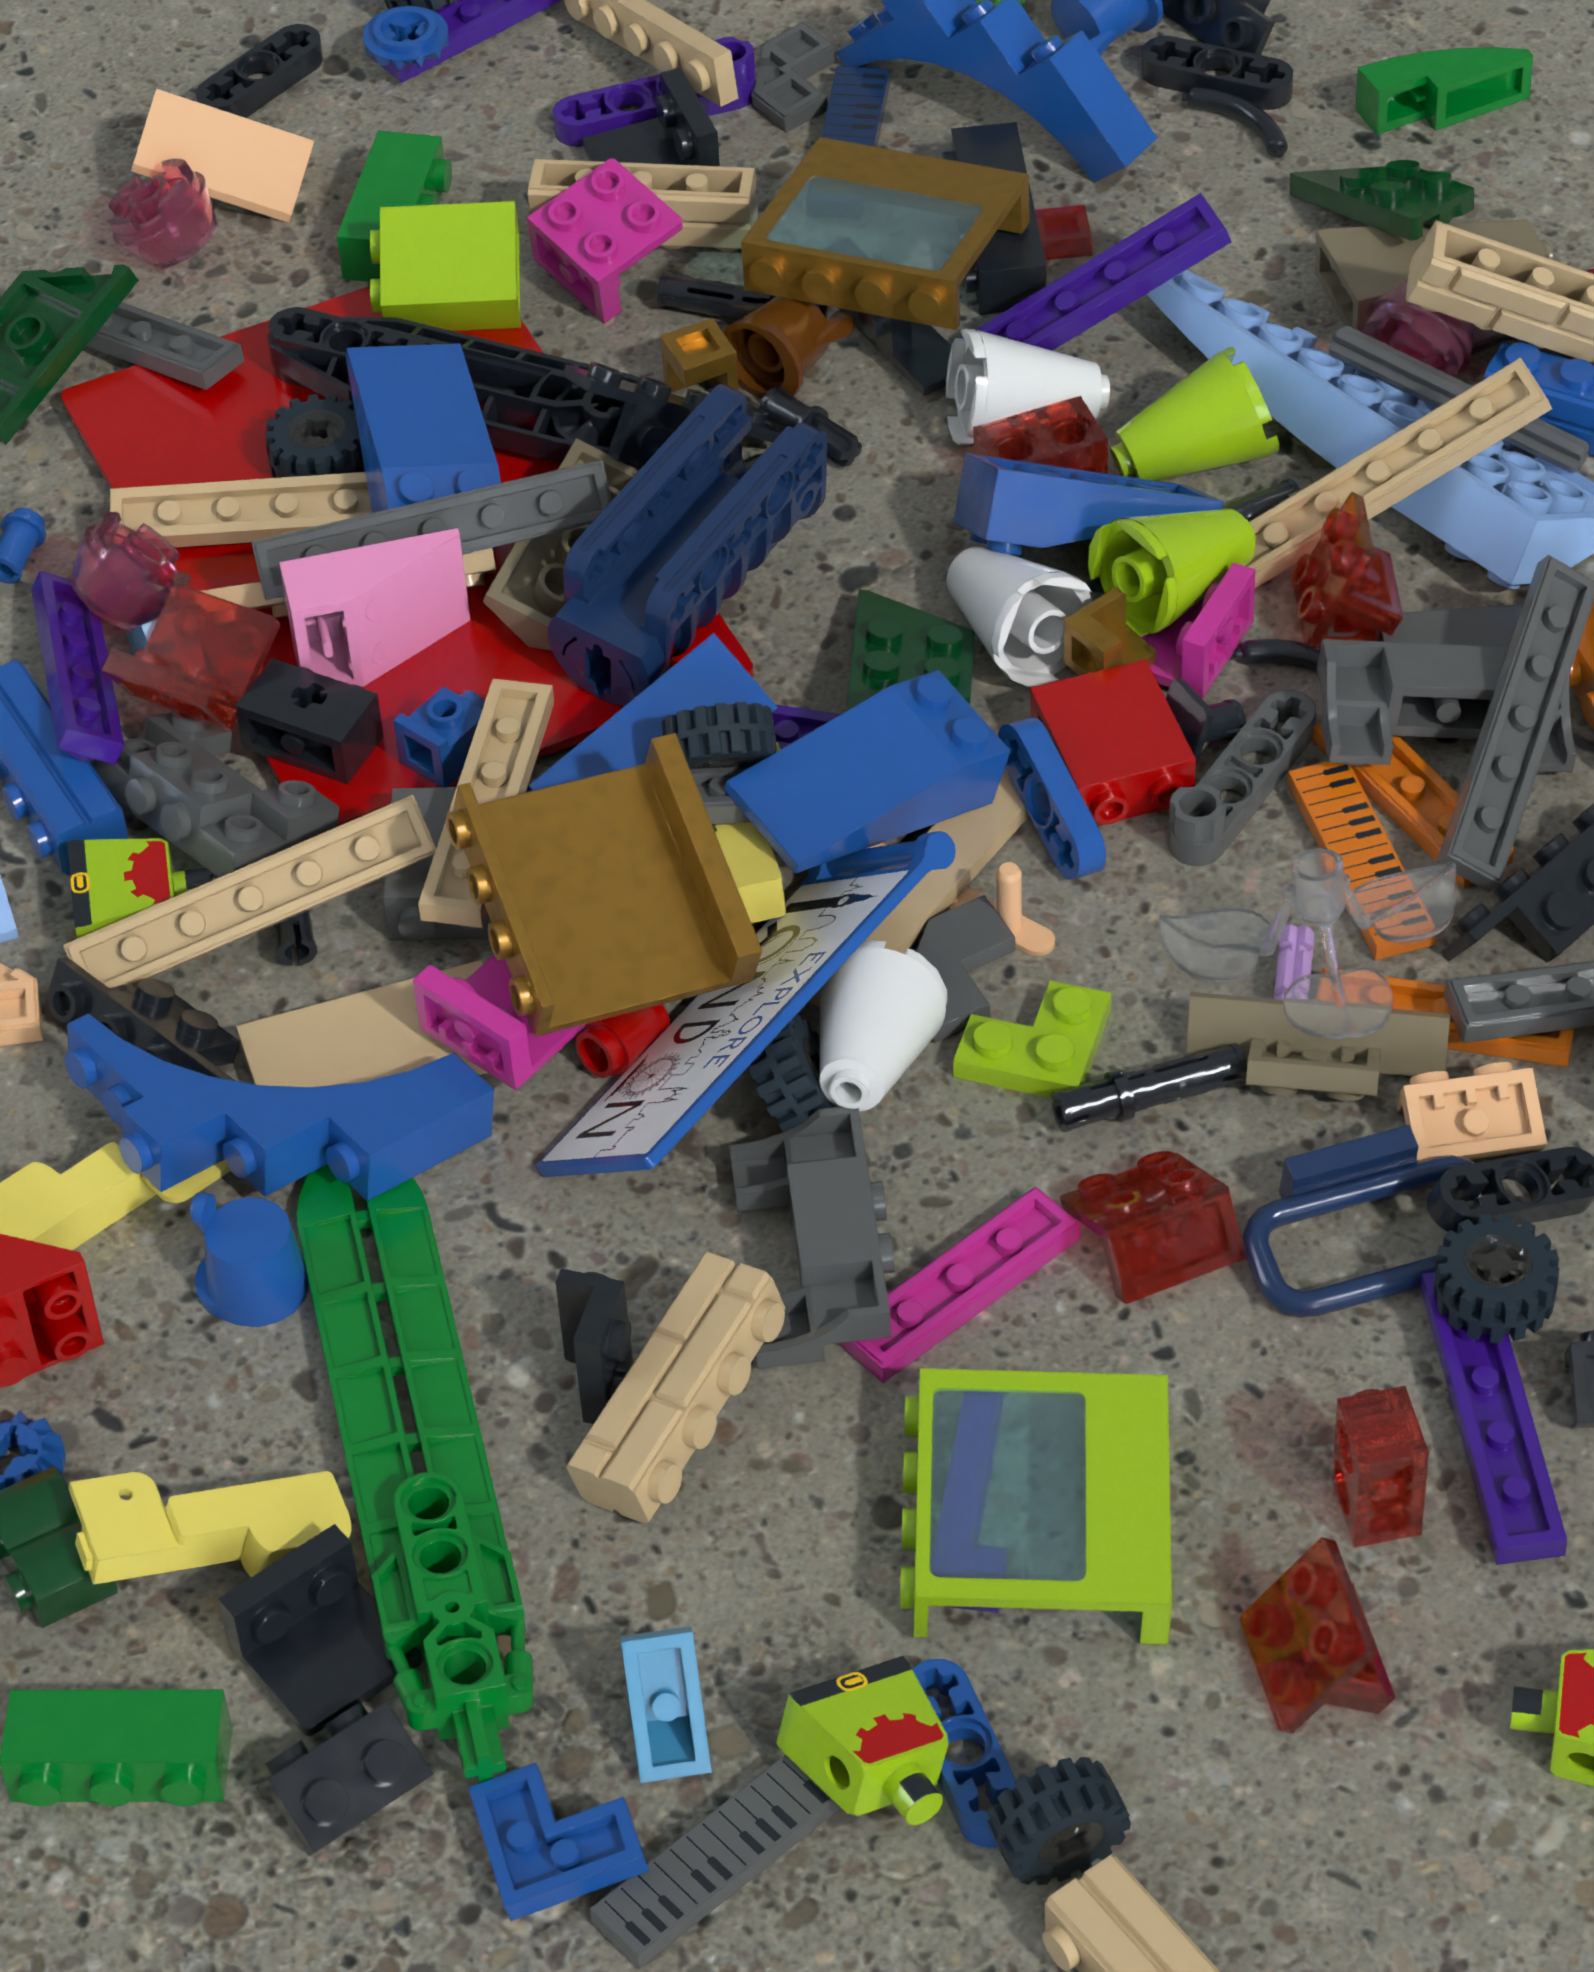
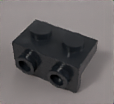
M561 1269L555 1284L564 1356L567 1361L576 1363L583 1422L594 1424L633 1364L631 1348L632 1328L631 1323L628 1321L624 1281L611 1279L597 1272L582 1273Z
M359 1702L325 1724L332 1737L309 1752L301 1740L265 1763L272 1777L258 1785L256 1789L263 1799L269 1795L272 1797L309 1856L434 1775L388 1702H385L370 1713L367 1712L362 1702Z

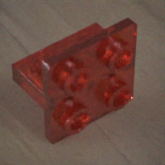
M1351 492L1341 508L1335 507L1330 511L1321 530V539L1310 555L1306 553L1300 557L1291 577V585L1294 587L1297 603V618L1300 620L1304 644L1313 648L1319 645L1339 614L1358 628L1370 629L1372 627L1391 636L1404 618L1391 555L1373 546L1364 498L1359 494Z
M1321 1537L1240 1617V1624L1279 1731L1294 1733L1325 1703L1380 1714L1396 1699L1335 1540Z

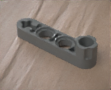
M1280 690L1270 694L1264 699L1197 785L1194 787H1180L1173 793L1170 799L1169 849L1176 860L1190 866H1205L1214 863L1223 855L1312 741L1313 726L1316 725V705L1311 697L1295 690ZM1278 722L1285 723L1281 727V735L1277 733ZM1253 751H1262L1270 754L1274 759L1269 763L1256 765L1244 760L1243 756ZM1220 790H1234L1241 793L1244 797L1235 803H1222Z

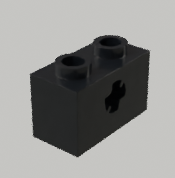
M274 658L269 661L235 705L242 748L344 784H348L384 737L377 693L368 691L359 685L348 684L315 673L306 667H297Z

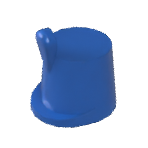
M1052 0L1051 11L1055 24L1065 39L1082 30L1099 55L1102 56L1111 42L1129 31L1147 32L1157 26L1163 17L1162 0Z
M201 1192L193 1197L190 1205V1217L204 1235L205 1258L198 1266L194 1283L198 1301L207 1312L232 1324L248 1327L275 1324L292 1315L306 1299L309 1282L294 1231L285 1211L278 1204L265 1198L246 1197L232 1200L216 1210V1198L214 1195Z

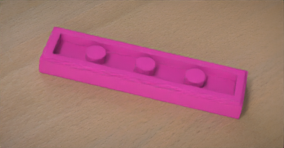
M1035 1186L887 1293L891 1323L890 1338L838 1344L882 1383H885L1080 1240L1081 1224Z

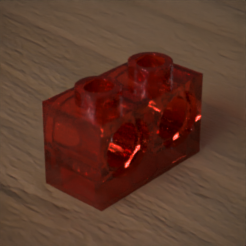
M1081 396L973 427L974 454L1108 473V438Z
M1406 1386L1384 1390L1366 1389L1353 1396L1337 1398L1332 1483L1354 1548L1422 1535L1429 1451Z

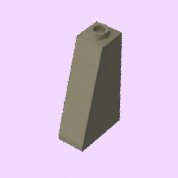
M1528 220L1448 223V225L1553 260V254L1548 242L1539 239ZM1423 224V237L1412 241L1373 226L1317 230L1315 275L1345 326H1350L1374 339H1379L1450 321L1449 315L1426 311L1419 305L1405 300L1412 257L1420 244L1425 241V237L1431 229V224Z

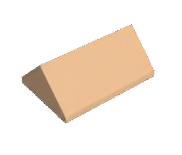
M156 89L131 171L289 223L314 140Z

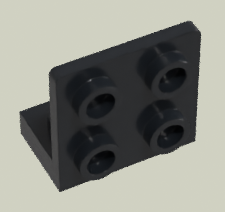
M680 67L660 73L662 96L655 98L657 118L586 136L583 138V146L590 161L606 162L608 159L613 158L619 163L720 166L718 132Z
M336 1524L218 1598L229 1648L306 1736L315 1735L325 1728V1724L359 1702H365L391 1685L397 1675L392 1661L385 1654L374 1599L358 1582L351 1541ZM417 1647L404 1654L410 1669H415L421 1664V1654Z

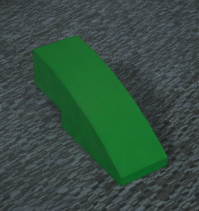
M1453 48L1424 51L1367 64L1357 68L1355 111L1376 135L1425 119L1436 131L1529 99L1533 54L1528 49Z

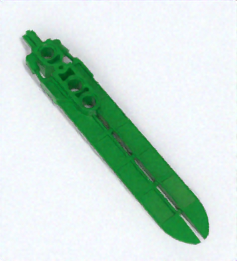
M326 1164L311 1172L303 1184L297 1204V1226L372 1583L373 1598L385 1654L392 1661L397 1672L393 1683L406 1711L408 1725L417 1731L436 1728L439 1741L456 1738L465 1778L477 1776L479 1783L492 1779L493 1773L506 1771L507 1765L499 1730L509 1728V1715L524 1713L534 1705L533 1658L529 1652L525 1651L526 1631L522 1599L511 1552L508 1550L429 1209L422 1190L415 1179L411 1178L369 1201L364 1198L367 1210L356 1212L349 1183H343L338 1180L330 1170L329 1165ZM371 1228L382 1282L374 1284L371 1283L360 1230ZM386 1300L399 1356L388 1358L376 1306V1302ZM393 1376H404L416 1430L414 1433L405 1434ZM420 1451L425 1472L414 1475L409 1453ZM495 1633L511 1636V1651L504 1657V1672ZM419 1646L421 1657L425 1658L427 1688L420 1672L417 1669H410L404 1655L414 1647Z

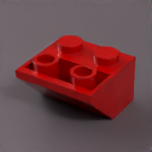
M0 1234L1 1388L14 1385L24 1377L60 1362L76 1359L87 1351L104 1344L86 1264L80 1252Z

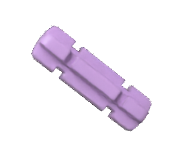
M1288 924L1280 931L1274 999L1309 1001L1315 933L1307 925L1297 927Z

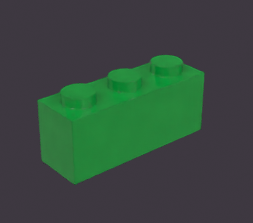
M378 130L336 236L342 279L370 282L371 279L380 278V264H372L370 251V230L380 229V207L439 205L441 193L449 192L452 182L451 160L444 159L442 136Z
M224 1689L10 1690L0 1753V1768L10 1802H25L29 1805L41 1807L50 1806L57 1802H96L105 1806H122L128 1802H168L176 1806H193L200 1802H224L232 1738V1724Z

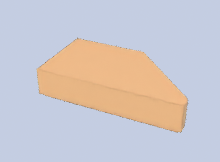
M0 963V1046L43 1041L41 993L38 980L19 968L12 970Z

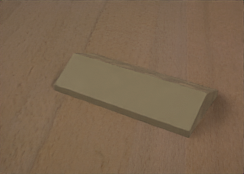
M577 438L559 469L603 460L612 500L639 471ZM590 525L516 542L487 591L483 603L528 647L552 651L548 640V626L551 619L564 606V564L573 544Z

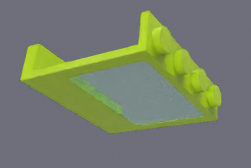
M920 1368L919 1396L905 1395L904 1437H918V1452L904 1451L903 1493L917 1494L916 1509L902 1508L901 1551H915V1567L901 1566L900 1609H914L913 1637L928 1638L929 1606L1133 1611L1140 1614V1644L1168 1645L1172 1611L1168 1375Z

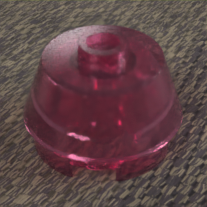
M180 158L162 161L164 172L153 176L144 183H142L137 175L134 176L114 195L108 204L114 213L113 218L106 220L113 229V240L124 249L158 269L174 266L195 255L211 238L217 227V219L205 177L201 173L193 171L188 163Z
M1408 277L1370 305L1367 312L1368 320L1362 328V333L1370 335V337L1452 377H1455L1456 374L1463 372L1468 367L1476 326L1473 323L1440 312L1426 311L1419 305L1407 302L1405 299Z
M108 512L97 525H91L86 528L70 575V581L77 595L96 616L117 627L133 630L178 606L182 601L181 592L190 583L191 575L184 572L179 573L174 565V562L180 556L179 552L158 532L144 523L135 531L120 524L122 519L118 512Z

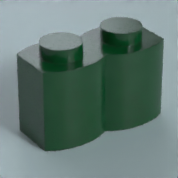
M54 1466L0 1490V1560L9 1573L2 1577L3 1583L18 1614L30 1611L41 1628L118 1593L116 1581L93 1585L89 1572L84 1570L75 1545L77 1533L81 1532L82 1525L68 1485Z

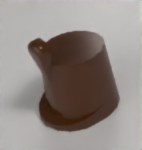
M775 297L726 327L723 332L737 352L738 384L748 393L761 399L770 389H777V387H782L788 393L795 396L803 385L804 374L824 355L830 343L851 335L854 329V319L847 312L836 311L827 321L819 307L814 303Z

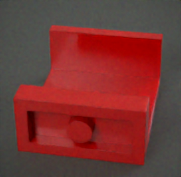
M1146 659L1030 688L1031 717L1039 719L1045 726L1097 826L1113 824L1120 820L1160 810L1170 809V799L1176 790L1180 787L1195 786L1196 758Z

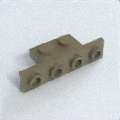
M1191 992L1186 1056L1211 1051L1230 1043H1237L1241 1047L1247 1062L1246 1085H1258L1264 1092L1274 1095H1292L1297 1093L1299 1089L1325 1091L1328 1097L1336 1100L1355 1101L1362 1099L1364 1095L1377 1096L1380 1074L1416 1076L1427 1072L1446 1071L1450 1014Z

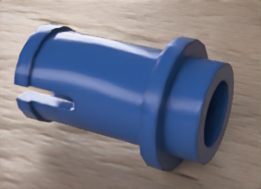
M17 508L12 513L5 515L1 522L3 533L0 536V581L3 583L12 584L18 582L34 548H38L45 541V521L37 512L31 509Z

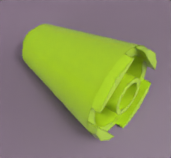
M1233 347L1217 352L1115 431L1117 444L1110 447V452L1122 476L1159 481L1267 458L1279 452L1277 435L1266 439L1262 427L1263 424L1272 421L1268 407L1245 362L1241 361L1235 365L1232 364L1236 354V350Z
M1233 509L1119 518L1096 530L1089 546V574L1091 580L1100 578L1105 593L1117 587L1126 594V626L1138 636L1154 634L1167 628L1203 600L1210 585L1214 582L1219 584L1233 562L1243 566L1249 564L1255 553L1256 536L1250 522Z

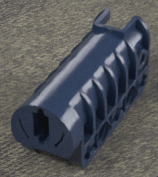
M719 384L712 389L581 534L568 553L563 571L564 606L551 619L548 626V640L551 650L564 671L579 686L593 696L619 706H626L665 674L670 668L671 657L683 654L694 642L696 629L710 624L718 615L722 600L734 596L743 586L747 571L758 568L777 543L792 530L798 520L811 517L822 506L826 497L827 435L824 431L805 422H800L793 428L787 426L747 471L742 458V439L752 429V417L747 415L746 395L725 384Z

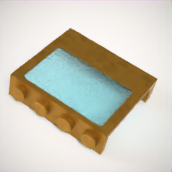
M819 137L741 241L744 290L957 330L960 325L959 285L997 229L1022 234L1030 223L1029 174Z

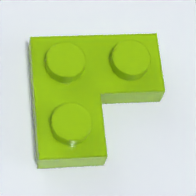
M1050 980L1033 1027L971 1014L953 1060V1078L1051 1098V1094L1054 1091L1085 1085L1112 1010V993Z

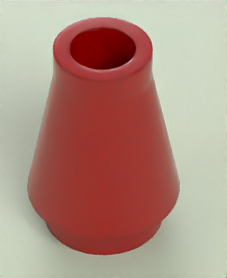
M661 1004L585 1024L582 1033L577 1036L575 1042L580 1061L590 1073L599 1078H607L610 1075L620 1076L633 1065L655 1038L670 1025L668 1012Z

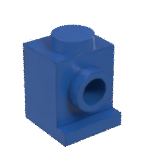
M443 686L410 716L402 713L398 715L393 722L399 763L441 787H448L462 773L483 710L484 700L473 691L465 690L458 695Z

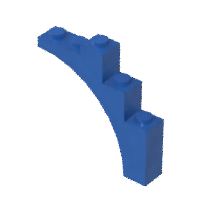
M883 0L881 2L885 7L876 16L874 13H870L847 31L852 40L836 52L846 67H859L872 61L907 59L937 64L972 77L1003 94L1035 118L1069 151L1094 183L1127 167L1157 139L1155 133L1085 33L1081 30L1064 40H1061L1058 34H1054L1045 40L1018 0H999L994 4L990 0H980L978 3L975 0Z
M89 1013L67 1024L68 1053L65 1055L64 1060L70 1078L78 1087L82 1089L87 1088L105 1106L110 1118L116 1124L122 1125V1138L119 1141V1149L124 1162L134 1173H142L160 1192L225 1160L234 1175L239 1178H245L265 1197L328 1164L338 1180L343 1183L348 1182L362 1197L369 1201L492 1136L494 1089L455 1053L411 1071L361 1083L320 1087L266 1086L211 1077L165 1062L122 1040Z

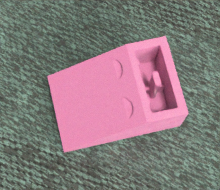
M458 528L279 562L297 666L306 667L315 673L348 684H355L361 687L366 686L470 621Z

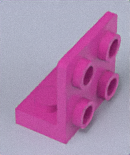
M613 158L608 159L527 217L534 260L604 324L622 312L618 286H620L618 275L683 228L682 218Z
M1233 562L1219 584L1214 582L1210 585L1203 600L1161 632L1140 636L1156 649V661L1150 665V668L1158 684L1170 687L1172 680L1182 678L1202 699L1205 697L1254 622L1255 569Z
M493 955L466 980L459 977L451 978L434 966H427L413 979L420 1029L514 1090L523 1085L585 1027L584 1024L534 1037L527 1016H518L513 1007L509 993V979L512 976L505 959L497 960Z

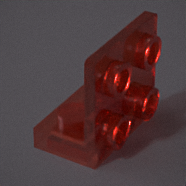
M176 584L172 587L145 648L137 649L134 656L112 648L102 671L131 696L232 731L237 722L235 705L257 678L279 630L280 623L271 615L181 584Z
M1159 1151L1148 1154L1137 1161V1167L1115 1175L1103 1173L1089 1176L1078 1183V1189L1060 1196L1062 1209L1101 1237L1115 1296L1124 1304L1132 1303L1246 1259L1229 1187L1178 1153Z

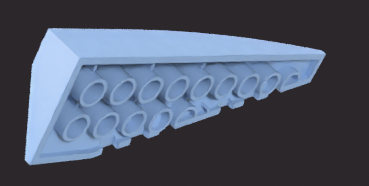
M1189 270L1183 271L1147 293L1159 309L1208 359L1219 351L1233 347L1236 350V354L1232 364L1235 365L1241 361L1245 362L1260 389L1271 417L1335 468H1339L1437 408L1421 399L1418 401V398L1315 348L1318 337L1300 327H1295L1291 330L1277 324L1266 323L1270 314L1269 311L1253 303H1247L1238 299H1223L1226 291L1224 288ZM1500 440L1391 506L1446 542L1444 548L1447 552L1464 560L1475 561L1488 570L1487 577L1491 581L1507 588L1518 589L1521 584H1531L1537 563L1547 555L1552 556L1569 567H1573L1594 554V482L1577 471L1569 473L1537 456L1533 459L1513 450L1514 445L1504 440Z

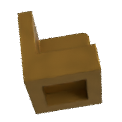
M713 318L661 335L664 383L673 387L671 392L711 379L715 387L719 384H725L739 391L737 352Z
M1117 587L1064 619V663L1079 675L1144 659L1147 660L1149 666L1156 661V649L1126 626V594Z

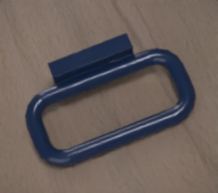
M1410 1125L1285 1158L1279 1188L1281 1199L1259 1207L1247 1220L1242 1235L1245 1257L1260 1292L1270 1305L1282 1313L1303 1318L1328 1314L1421 1288L1422 1274L1435 1272L1437 1255L1313 1290L1301 1291L1294 1289L1286 1283L1269 1245L1270 1233L1280 1226L1436 1184L1448 1169L1474 1164V1162L1455 1155L1435 1156L1417 1161L1416 1157L1419 1146Z

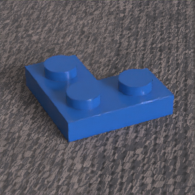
M537 1762L468 1787L501 1899L510 1921L649 1871L631 1812L624 1797L557 1821Z

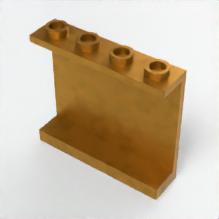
M676 733L652 738L645 764L478 804L471 783L458 785L453 811L448 812L446 816L448 833L456 850L464 849L470 864V867L467 869L470 893L477 905L485 904L491 920L488 924V937L493 954L497 960H506L512 976L509 979V993L513 1007L518 1016H527L534 1037L753 981L762 954V948Z

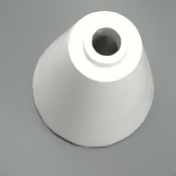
M962 329L960 332L963 338H955L953 341L947 367L946 398L955 399L958 416H947L952 439L958 445L972 446L1093 421L1097 418L1100 409H1106L1110 398L1109 378L1107 375L1101 374L1100 367L1095 362L975 329Z
M974 546L962 551L949 567L946 579L947 588L997 667L1012 681L1027 687L1039 686L1059 680L1054 674L1067 666L1064 663V619L1092 602L1090 595L1092 591L1087 584L1070 573L1009 554L991 551L983 546Z
M870 940L863 942L820 988V1087L826 1098L834 1105L848 1109L859 1108V1111L869 1110L876 1106L940 1030L946 1013L947 989L938 970L920 953L909 948L906 949L905 954L885 949L886 942Z

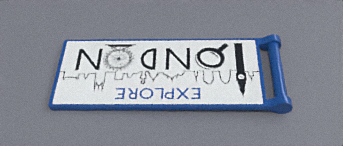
M943 831L923 833L916 841L866 848L809 868L808 876L804 882L785 901L786 914L782 917L767 920L755 932L762 948V954L753 981L696 995L670 1022V1025L655 1038L633 1065L616 1079L536 1164L535 1167L543 1177L650 1170L654 1168L920 880L931 870L946 869L952 864L956 853L952 838Z

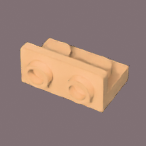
M1498 1062L1474 1069V1076L1449 1079L1448 1072L1446 1071L1427 1072L1411 1077L1409 1079L1410 1085L1403 1086L1395 1099L1397 1113H1404L1405 1123L1410 1125L1418 1143L1417 1161L1445 1155H1455L1474 1160L1543 1150L1547 1145V1139L1533 1068L1513 1070L1512 1063Z

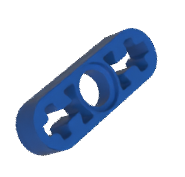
M1031 717L1002 725L999 729L998 737L1011 750L1005 770L1058 871L1069 880L1102 871L1106 862V848L1103 836L1043 723L1039 719Z
M946 1659L923 1661L912 1670L925 1694L929 1689L938 1688L943 1696L949 1695L951 1717L942 1721V1712L936 1699L933 1696H927L947 1733L948 1743L951 1744L958 1740H970L979 1744L984 1750L979 1760L966 1765L953 1763L945 1756L938 1780L939 1785L962 1834L970 1842L978 1846L998 1847L988 1827L987 1820L991 1819L989 1814L985 1810H979L977 1787L986 1783V1794L991 1804L997 1805L1000 1804L997 1797L1004 1790H1013L1016 1787L1014 1783L1016 1781L1015 1776L965 1671L956 1663Z

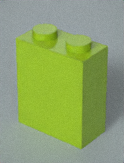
M515 201L380 207V229L370 230L372 264H380V278L370 280V297L373 313H382L383 317L405 319L450 331L521 328L520 229Z

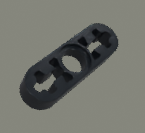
M293 24L283 27L201 83L196 90L197 102L247 118L321 66L323 53L319 32L314 27L305 24ZM257 73L272 74L268 77L260 79L248 78L249 76Z
M1174 36L1155 37L1147 41L1142 48V76L1146 82L1153 86L1188 93L1192 87L1220 90L1244 98L1263 110H1274L1284 107L1292 99L1293 69L1287 62L1281 59ZM1210 70H1224L1229 72V74L1214 76L1206 74L1205 72Z
M1562 1147L1453 1167L1442 1175L1429 1193L1427 1209L1431 1218L1439 1227L1447 1232L1452 1230L1455 1233L1458 1230V1223L1467 1219L1473 1225H1477L1479 1215L1491 1214L1493 1222H1501L1502 1215L1514 1216L1513 1224L1518 1226L1522 1225L1525 1221L1534 1223L1580 1214L1587 1210L1594 1201V1156L1577 1147ZM1562 1174L1565 1180L1558 1181L1551 1189V1185H1553ZM1502 1180H1514L1523 1185L1530 1195L1531 1202H1520L1512 1198L1505 1191ZM1476 1200V1202L1470 1208L1467 1202Z

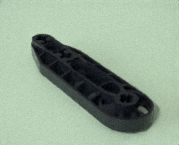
M292 307L277 312L268 324L269 332L267 339L270 358L277 376L288 383L310 388L324 397L327 394L337 395L339 403L344 399L353 402L345 357L346 348L460 343L492 447L561 464L576 438L607 454L625 405L623 401L587 392L562 376L566 364L588 370L590 364L405 319L391 317H340L312 309ZM624 373L622 380L637 384L639 377ZM625 463L633 468L637 467L636 465Z

